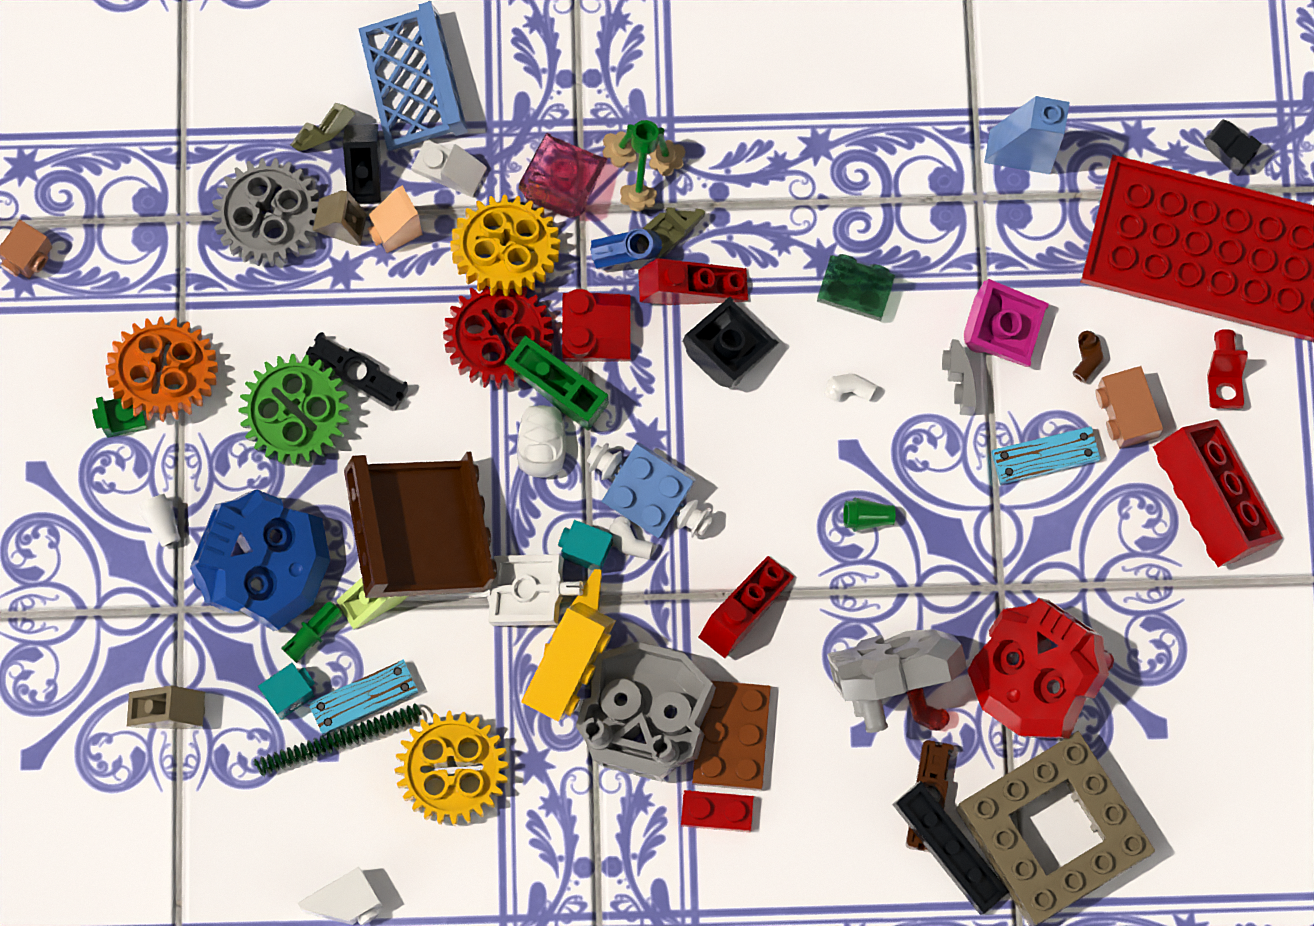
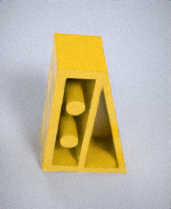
M581 602L568 607L521 703L558 722L565 715L571 717L580 701V697L576 695L582 684L587 685L596 668L593 663L598 654H602L606 649L612 636L609 633L616 620Z

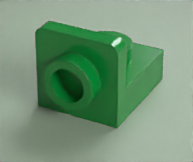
M103 396L96 398L98 408L92 409L96 429L102 428L106 437L109 438L147 429L144 410L139 415L134 416L133 405L126 409L122 408V398L105 401Z

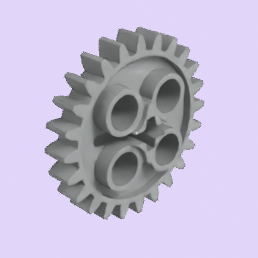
M260 158L259 167L254 168L250 161H247V171L244 173L235 167L234 170L237 177L232 179L225 176L224 180L228 188L217 187V193L222 199L212 201L214 208L220 210L212 213V218L214 222L219 223L214 227L217 235L224 234L220 239L222 245L232 244L230 252L233 256L242 251L241 257L245 263L251 256H254L257 266L261 265L263 258H268L270 265L274 266L275 257L279 256L284 263H288L287 253L289 252L299 257V245L307 248L310 247L307 235L317 237L318 235L317 232L313 231L312 225H314L316 217L314 213L317 212L319 203L315 202V200L320 196L318 190H310L313 186L312 179L308 178L302 181L304 173L301 168L292 174L291 162H287L283 168H280L277 158H274L271 166H266L264 158ZM257 186L267 187V191L261 196H253L251 191ZM278 186L282 187L274 197L275 189ZM292 198L298 201L297 205L292 209L281 207L282 203L287 199ZM270 206H272L273 213L267 212ZM261 211L267 212L264 218L262 217ZM243 215L253 217L248 225L241 226L236 224L239 217ZM259 227H261L258 237H252L258 231ZM273 228L284 230L283 234L276 239L267 237V233Z

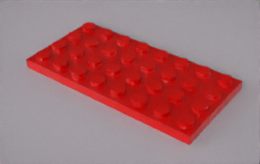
M1112 154L1080 283L1314 342V205Z

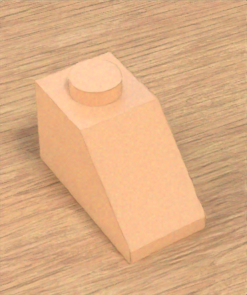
M403 185L396 188L369 214L372 226L367 228L375 245L382 244L386 253L423 235L418 212Z

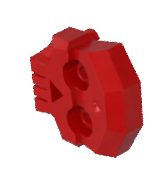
M1038 598L1036 602L1026 606L1003 608L989 629V637L991 639L977 653L967 670L981 709L1019 736L1027 738L1069 739L1086 699H1094L1109 676L1108 671L1114 665L1113 655L1104 650V637L1047 599ZM1051 641L1056 643L1058 646L1051 649ZM1018 653L1019 662L1014 665L1012 657ZM1058 681L1060 689L1057 693H1054L1052 687Z

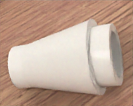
M165 494L157 495L139 504L142 510L140 513L141 517L157 537L162 547L181 540L172 501L167 500Z

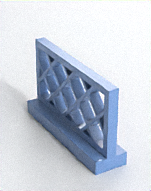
M431 1L418 4L419 10L358 28L386 147L389 151L452 132L455 136L468 132L440 16ZM418 22L419 31L412 41L399 35L406 24ZM380 32L389 35L381 51L370 45V35ZM395 40L409 46L400 61L387 55ZM421 40L423 43V47L419 45ZM415 49L426 55V61L420 71L407 65ZM384 59L397 65L388 81L377 74V70ZM403 69L416 75L407 91L394 84ZM428 70L430 71L431 77L426 75ZM422 80L433 84L434 88L427 101L414 95ZM380 83L383 84V85H385V86L383 87L382 91H381ZM391 89L404 95L395 111L385 106L384 103ZM410 99L423 105L415 121L402 115ZM435 100H437L438 107L433 105ZM431 109L440 114L443 125L429 129L421 125ZM387 113L390 114V115H392L389 120H388ZM398 119L411 125L405 136L393 139L391 130Z

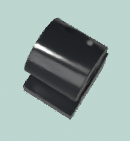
M1224 119L1204 139L1207 149L1237 176L1256 156L1262 145L1252 135L1249 138L1233 123Z

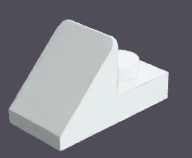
M430 140L424 141L411 167L413 173L472 198L487 170L484 164L459 145L454 144L452 149H449Z

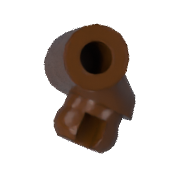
M1089 330L1083 331L1078 336L1082 361L1072 372L1073 376L1082 383L1087 382L1104 360L1100 339L1094 332Z

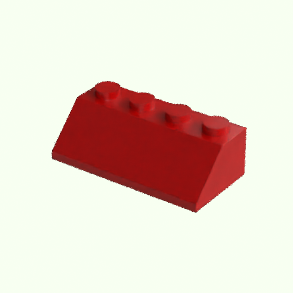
M1218 419L1182 427L1153 446L1160 467L1166 471L1173 484L1175 495L1184 504L1190 516L1192 526L1199 532L1206 545L1208 556L1215 562L1217 567L1235 563L1283 539Z

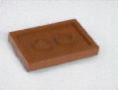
M710 680L715 685L716 690L700 726L701 731L705 735L698 758L694 759L692 785L762 791L771 686Z

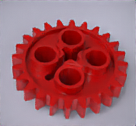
M488 286L481 293L470 288L471 298L468 300L460 295L458 299L461 308L451 306L450 314L454 318H445V327L448 330L443 331V339L449 341L444 344L445 352L453 353L450 356L451 365L460 363L458 367L459 375L470 371L469 379L471 383L475 382L479 377L482 378L483 388L488 386L490 380L495 381L497 389L501 388L502 381L507 380L511 388H513L515 385L514 378L519 377L526 383L505 364L509 356L505 352L504 345L497 334L493 335L492 325L482 312H488L500 336L504 335L505 345L511 353L518 346V344L513 342L514 339L525 335L548 352H552V343L548 340L554 339V330L547 329L552 326V318L544 317L547 314L546 305L536 307L538 304L537 295L527 299L526 287L522 288V295H518L513 288L510 289L508 296H504L502 289H498L494 296H491ZM502 309H508L513 314L510 317L502 318L497 315V312ZM473 325H479L484 328L477 334L467 331ZM490 352H496L501 356L496 361H488L484 358Z

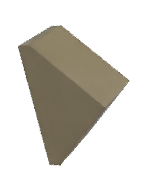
M341 190L319 199L313 231L352 245L361 246L367 214L348 191Z

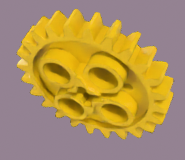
M503 194L501 202L496 203L495 199L489 196V205L485 206L478 200L476 201V212L466 208V219L457 218V228L452 229L453 240L450 241L451 252H453L452 262L457 264L459 275L466 274L467 284L477 280V291L480 292L486 286H489L491 296H494L498 289H502L504 296H508L510 289L514 288L518 295H522V286L526 285L533 291L535 290V279L545 283V272L553 274L554 263L559 262L560 239H557L558 227H553L552 216L544 218L543 207L535 211L533 210V200L528 201L525 205H521L520 196L517 195L512 203L508 202L507 195ZM490 226H497V227H499L498 229H495V230L488 229V227H490ZM529 233L532 235L528 237H523L520 234ZM482 254L491 255L488 258L479 257ZM515 261H521L524 264L514 265L511 263Z
M448 711L445 721H441L439 716L434 713V724L429 725L423 719L420 720L423 730L419 733L410 728L409 732L413 741L402 740L400 742L407 752L396 754V759L404 763V766L395 768V774L405 776L404 779L397 782V786L401 789L409 788L403 795L404 801H410L415 798L416 801L412 806V810L417 812L424 807L425 820L431 818L435 813L437 814L438 825H442L447 816L450 817L452 825L456 826L458 816L463 815L465 821L469 824L471 823V812L475 811L482 818L484 814L481 806L485 804L491 808L495 807L491 799L492 794L503 796V791L497 786V783H508V778L500 774V771L508 769L509 763L499 761V758L507 754L506 748L495 749V746L501 741L500 736L497 735L489 738L488 736L492 730L491 725L488 724L479 729L480 718L477 716L471 723H467L465 712L461 713L458 720H454L451 711ZM466 742H473L479 747L477 754L472 758H464L459 754L460 747ZM431 744H439L443 747V754L436 760H429L424 756L425 749ZM449 761H455L458 767L476 764L483 765L481 770L456 769L454 776H449L447 770H436L428 773L421 772L422 767L447 768ZM466 777L477 778L480 781V786L475 792L466 793L461 790V783ZM435 778L441 779L445 783L441 793L430 795L426 792L425 788L428 781Z

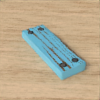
M1092 426L994 449L991 452L1000 485L1098 462L1101 459Z
M403 659L317 698L308 704L324 736L419 692Z

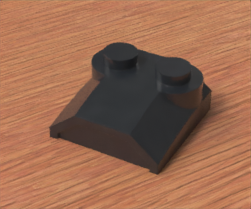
M731 297L727 298L686 333L682 340L689 358L714 382L727 388L737 386L742 378L779 343L751 319Z

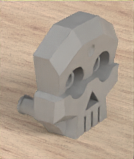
M935 629L905 631L885 641L882 635L861 640L855 648L827 654L835 688L845 701L853 702L855 717H864L867 733H875L888 728L881 699L903 694L908 690L953 681L967 668L962 644L953 634Z
M634 642L598 654L595 662L596 668L591 698L583 700L576 723V728L585 740L592 759L604 768L662 782L663 778L677 767L697 759L705 735L701 731L700 726L716 690L715 685L685 653L642 642ZM622 695L627 696L628 699L625 705L618 706L616 704L618 697ZM676 708L677 715L672 719L667 718L666 712L668 709ZM643 732L647 744L632 740Z

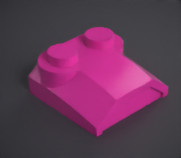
M988 279L983 282L973 300L964 330L965 344L975 353L986 352L1029 367L1032 362L1030 360L1044 313L1049 303Z

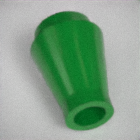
M856 497L853 498V501H845L844 526L845 528H852L854 532L895 524L896 511L894 505L881 504Z

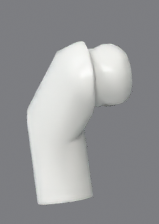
M623 516L615 518L610 525V534H613V541L617 549L621 553L650 560L653 543L636 539L630 528L631 522L628 518Z

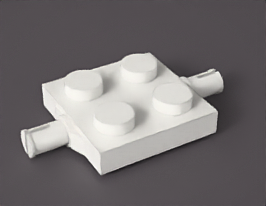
M560 554L494 556L497 565V575L485 592L468 593L469 598L487 597L489 602L488 622L492 626L558 625L562 597L570 595L582 596L583 591L581 589H584L582 581H563L564 558Z

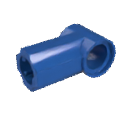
M633 229L630 232L591 240L590 251L596 269H601L642 259H653L662 249V240L653 230ZM645 235L649 240V247L644 253H641L637 248V242L641 236Z

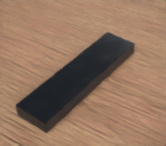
M922 781L917 782L892 804L980 915L985 914L1009 893L1008 889Z

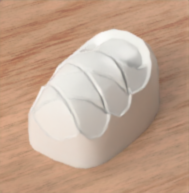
M529 406L525 409L519 426L517 438L518 465L523 472L532 477H549L562 469L565 460L566 433L563 416L560 410L553 406Z

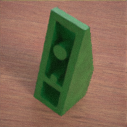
M526 335L505 361V364L558 410L587 431L591 429L609 405L607 393Z

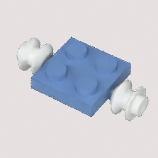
M605 443L602 447L599 445L594 447L587 459V462L591 464L588 471L592 472L595 469L602 471L601 480L609 479L613 475L616 477L601 502L657 538L662 537L674 516H678L677 528L689 527L691 529L690 537L692 538L697 533L702 536L713 520L712 517L708 516L711 509L708 508L703 512L697 508L698 500L688 502L686 505L682 503L696 481L694 477L641 443L635 444L624 464H621V451L615 454L608 451L609 443Z

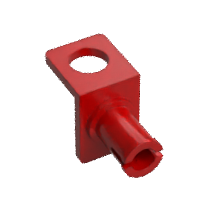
M1231 329L1218 330L1214 334L1216 350L1213 351L1207 373L1209 406L1211 408L1241 409L1244 406L1242 376L1248 352L1246 350H1236V333ZM1220 386H1229L1235 391L1236 395L1232 399L1225 400L1217 395L1216 390Z

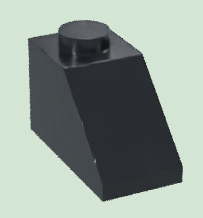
M346 125L343 136L346 190L357 203L381 202L379 125Z

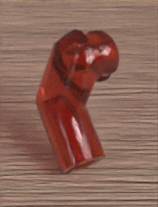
M923 687L906 692L912 717L916 723L932 731H940L949 724L950 715L945 709L939 710L927 705Z

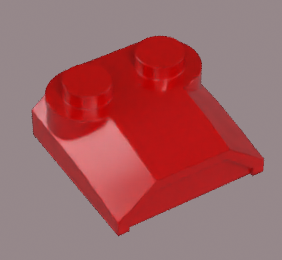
M574 289L569 293H563V362H631L630 294L590 293L584 289Z

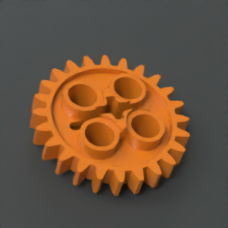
M162 316L159 317L157 325H152L151 321L146 318L145 328L141 329L137 324L133 323V334L122 331V342H112L114 352L107 353L109 364L105 365L106 375L109 376L107 378L108 387L114 388L112 390L114 399L122 398L123 409L133 405L134 416L139 415L144 410L149 421L154 413H159L161 422L165 421L167 413H172L173 417L178 420L179 410L183 409L190 415L192 414V403L202 407L203 397L201 395L207 397L212 395L210 385H216L215 373H218V364L215 362L216 352L215 350H209L211 348L209 338L201 340L202 331L200 329L190 333L189 322H186L180 328L177 325V318H173L169 325H165ZM171 344L166 355L167 365L163 367L161 372L159 391L157 394H153L158 382L157 372L161 371L165 346ZM148 348L156 349L153 353L142 352ZM180 355L189 356L186 360L176 359ZM140 377L148 379L147 381L142 383H137L134 381L135 379ZM173 384H178L182 386L176 390H171L167 388L168 386Z

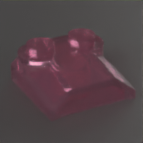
M546 132L520 180L519 190L533 204L564 217H578L584 213L587 201L608 158L593 154L555 138Z

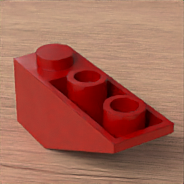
M657 258L638 270L639 297L642 303L661 305L723 303L729 297L734 299V302L748 301L746 268Z
M767 556L713 612L698 638L725 659L752 630L794 579V576Z

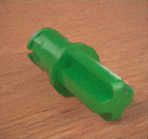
M327 602L307 623L304 621L301 623V629L281 649L297 664L311 647L318 641L320 643L323 641L321 637L342 616V611L333 602Z

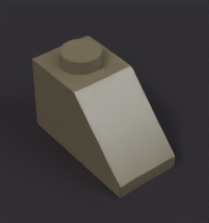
M173 685L129 692L126 727L156 729L202 727L205 715V692Z

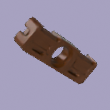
M926 740L921 747L915 784L922 781L926 787L935 788L940 797L938 803L944 809L949 783L947 781V774L951 756L948 752L953 753L954 747L951 744H936L935 741ZM908 825L906 847L930 853Z

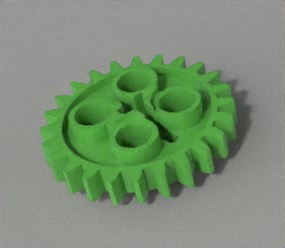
M294 353L291 354L289 363H286L281 356H277L276 367H273L267 361L264 362L267 372L262 374L254 370L253 373L258 381L256 383L246 381L245 385L252 391L250 394L240 395V398L248 403V406L238 409L239 413L248 416L240 425L243 428H252L246 434V439L249 441L258 439L254 448L259 452L267 447L265 457L270 460L278 453V462L281 464L286 462L288 456H290L295 466H298L300 456H303L310 464L312 463V453L314 452L324 458L323 447L325 445L333 449L336 448L335 443L332 441L333 436L344 437V434L338 429L339 425L349 424V421L341 416L342 413L351 410L349 405L341 403L342 400L349 397V393L347 391H337L344 382L340 378L331 381L335 371L330 367L322 372L324 363L320 359L311 366L312 362L309 355H305L301 363H299ZM293 378H301V389L293 394L288 393L287 384ZM273 389H279L293 404L298 406L299 410L317 426V429L312 431L295 414L291 413V410L273 394ZM317 401H325L327 407L324 414L318 417L312 416L311 407ZM272 402L277 403V414L272 418H264L263 410L265 406ZM296 425L301 426L303 433L300 439L294 442L288 441L287 434L289 429Z

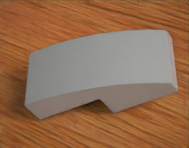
M952 339L949 350H943L942 370H948L947 381L961 382V384L955 383L954 404H960L959 415L973 416L976 409V389L972 368L960 341Z

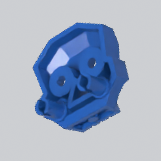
M258 489L249 491L233 500L215 504L189 568L195 577L193 578L195 587L202 592L206 604L230 614L240 610L272 631L280 630L314 604L330 563L323 519L308 513L284 508L282 499ZM272 530L280 534L278 543L273 542L270 538ZM237 541L244 554L231 557ZM254 578L261 582L259 591H255L251 586V581Z

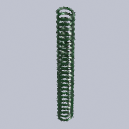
M416 703L413 704V710L407 705V714L403 708H400L401 718L396 710L393 711L394 719L387 712V721L383 715H380L381 724L376 717L373 718L374 726L371 720L367 719L368 730L364 722L361 721V731L357 724L353 725L354 733L351 727L347 726L348 737L344 729H340L341 738L338 732L334 730V740L331 734L327 733L328 744L324 736H320L321 745L318 739L314 737L315 749L311 741L307 740L308 751L304 743L301 742V752L297 745L294 744L293 746L295 756L291 748L287 747L288 758L284 750L281 749V759L277 752L274 751L273 753L275 763L271 755L267 754L268 765L264 757L261 756L262 769L255 758L253 760L254 766H257L260 774L265 777L266 770L269 774H272L273 769L278 772L279 765L285 770L286 763L289 767H292L293 762L298 765L299 758L305 763L306 756L309 760H312L313 755L318 758L319 751L325 756L326 749L329 753H332L333 748L338 751L339 744L345 749L346 742L349 746H352L353 741L358 744L359 737L363 742L366 740V735L371 740L373 737L372 732L376 737L379 736V730L383 735H385L386 729L391 733L392 725L398 731L399 723L401 727L405 728V720L410 726L412 725V718L418 724V715H422Z

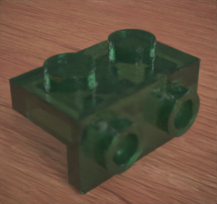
M839 254L838 257L830 255L817 296V302L881 322L893 287L895 275L891 274L889 269L881 265L872 264L869 267L859 264L854 257Z

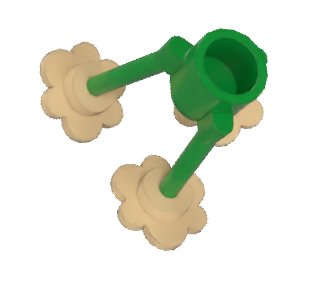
M641 120L635 125L629 124L626 133L623 131H619L616 135L609 133L603 138L605 148L602 153L604 157L611 158V163L615 167L621 168L626 163H634L637 158L635 153L639 154L636 183L632 186L624 185L620 189V202L624 205H629L633 211H642L645 207L651 208L655 205L654 199L657 197V191L644 186L647 155L649 154L652 158L649 161L651 169H658L660 175L669 176L674 172V169L677 170L683 167L684 162L682 158L686 154L685 148L682 145H674L671 140L664 139V128H658L655 123L648 120Z

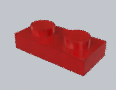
M684 790L681 827L751 833L754 796Z

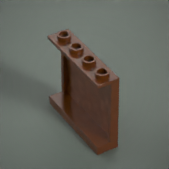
M471 451L466 452L460 461L367 464L366 455L351 457L344 469V476L365 598L475 593L487 590L496 578L497 565L495 559H491L489 549L491 533L489 527H485L483 517L485 500L482 495H479L477 484L479 481V468L477 464L473 463Z

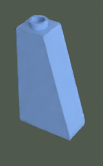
M1039 96L1029 100L990 129L984 163L1050 175L1065 134L1070 102Z

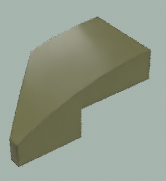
M335 102L319 127L306 122L290 146L297 151H303L329 141L343 130L356 113L346 105Z
M666 207L665 213H659L642 229L655 231L662 240V249L655 258H664L705 216V211L703 209L676 211L675 208ZM643 235L638 239V242L647 250L649 240Z

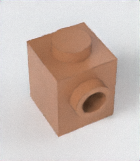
M19 219L0 245V259L2 261L0 266L15 277L22 274L30 279L34 272L38 273L43 269L48 260L47 255L53 246L47 236Z

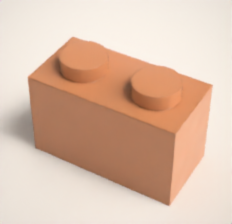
M1142 366L1102 377L1098 384L1099 389L1095 390L1096 398L1100 408L1106 409L1109 421H1106L1108 434L1112 441H1117L1119 449L1158 438L1163 427Z

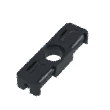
M318 333L314 339V346H309L306 351V355L311 357V364L314 365L320 359L324 363L323 371L331 367L335 371L333 377L336 379L340 378L346 385L390 411H395L409 390L406 381L402 384L380 371L379 365L351 348L347 351L330 340H326L325 333ZM355 363L363 364L367 368L366 375L360 380H354L348 376L349 367Z

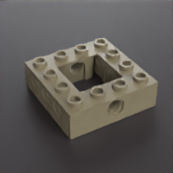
M1079 731L1073 733L1069 739L1060 741L963 800L956 807V811L1000 881L1008 889L1010 897L1029 926H1038L1150 857L1155 852L1154 847ZM1065 781L1072 792L1071 798L1073 802L1078 801L1092 823L1090 826L1093 832L1097 831L1102 842L1049 875H1046L1009 815L1018 813L1025 805L1042 794H1049L1057 785Z

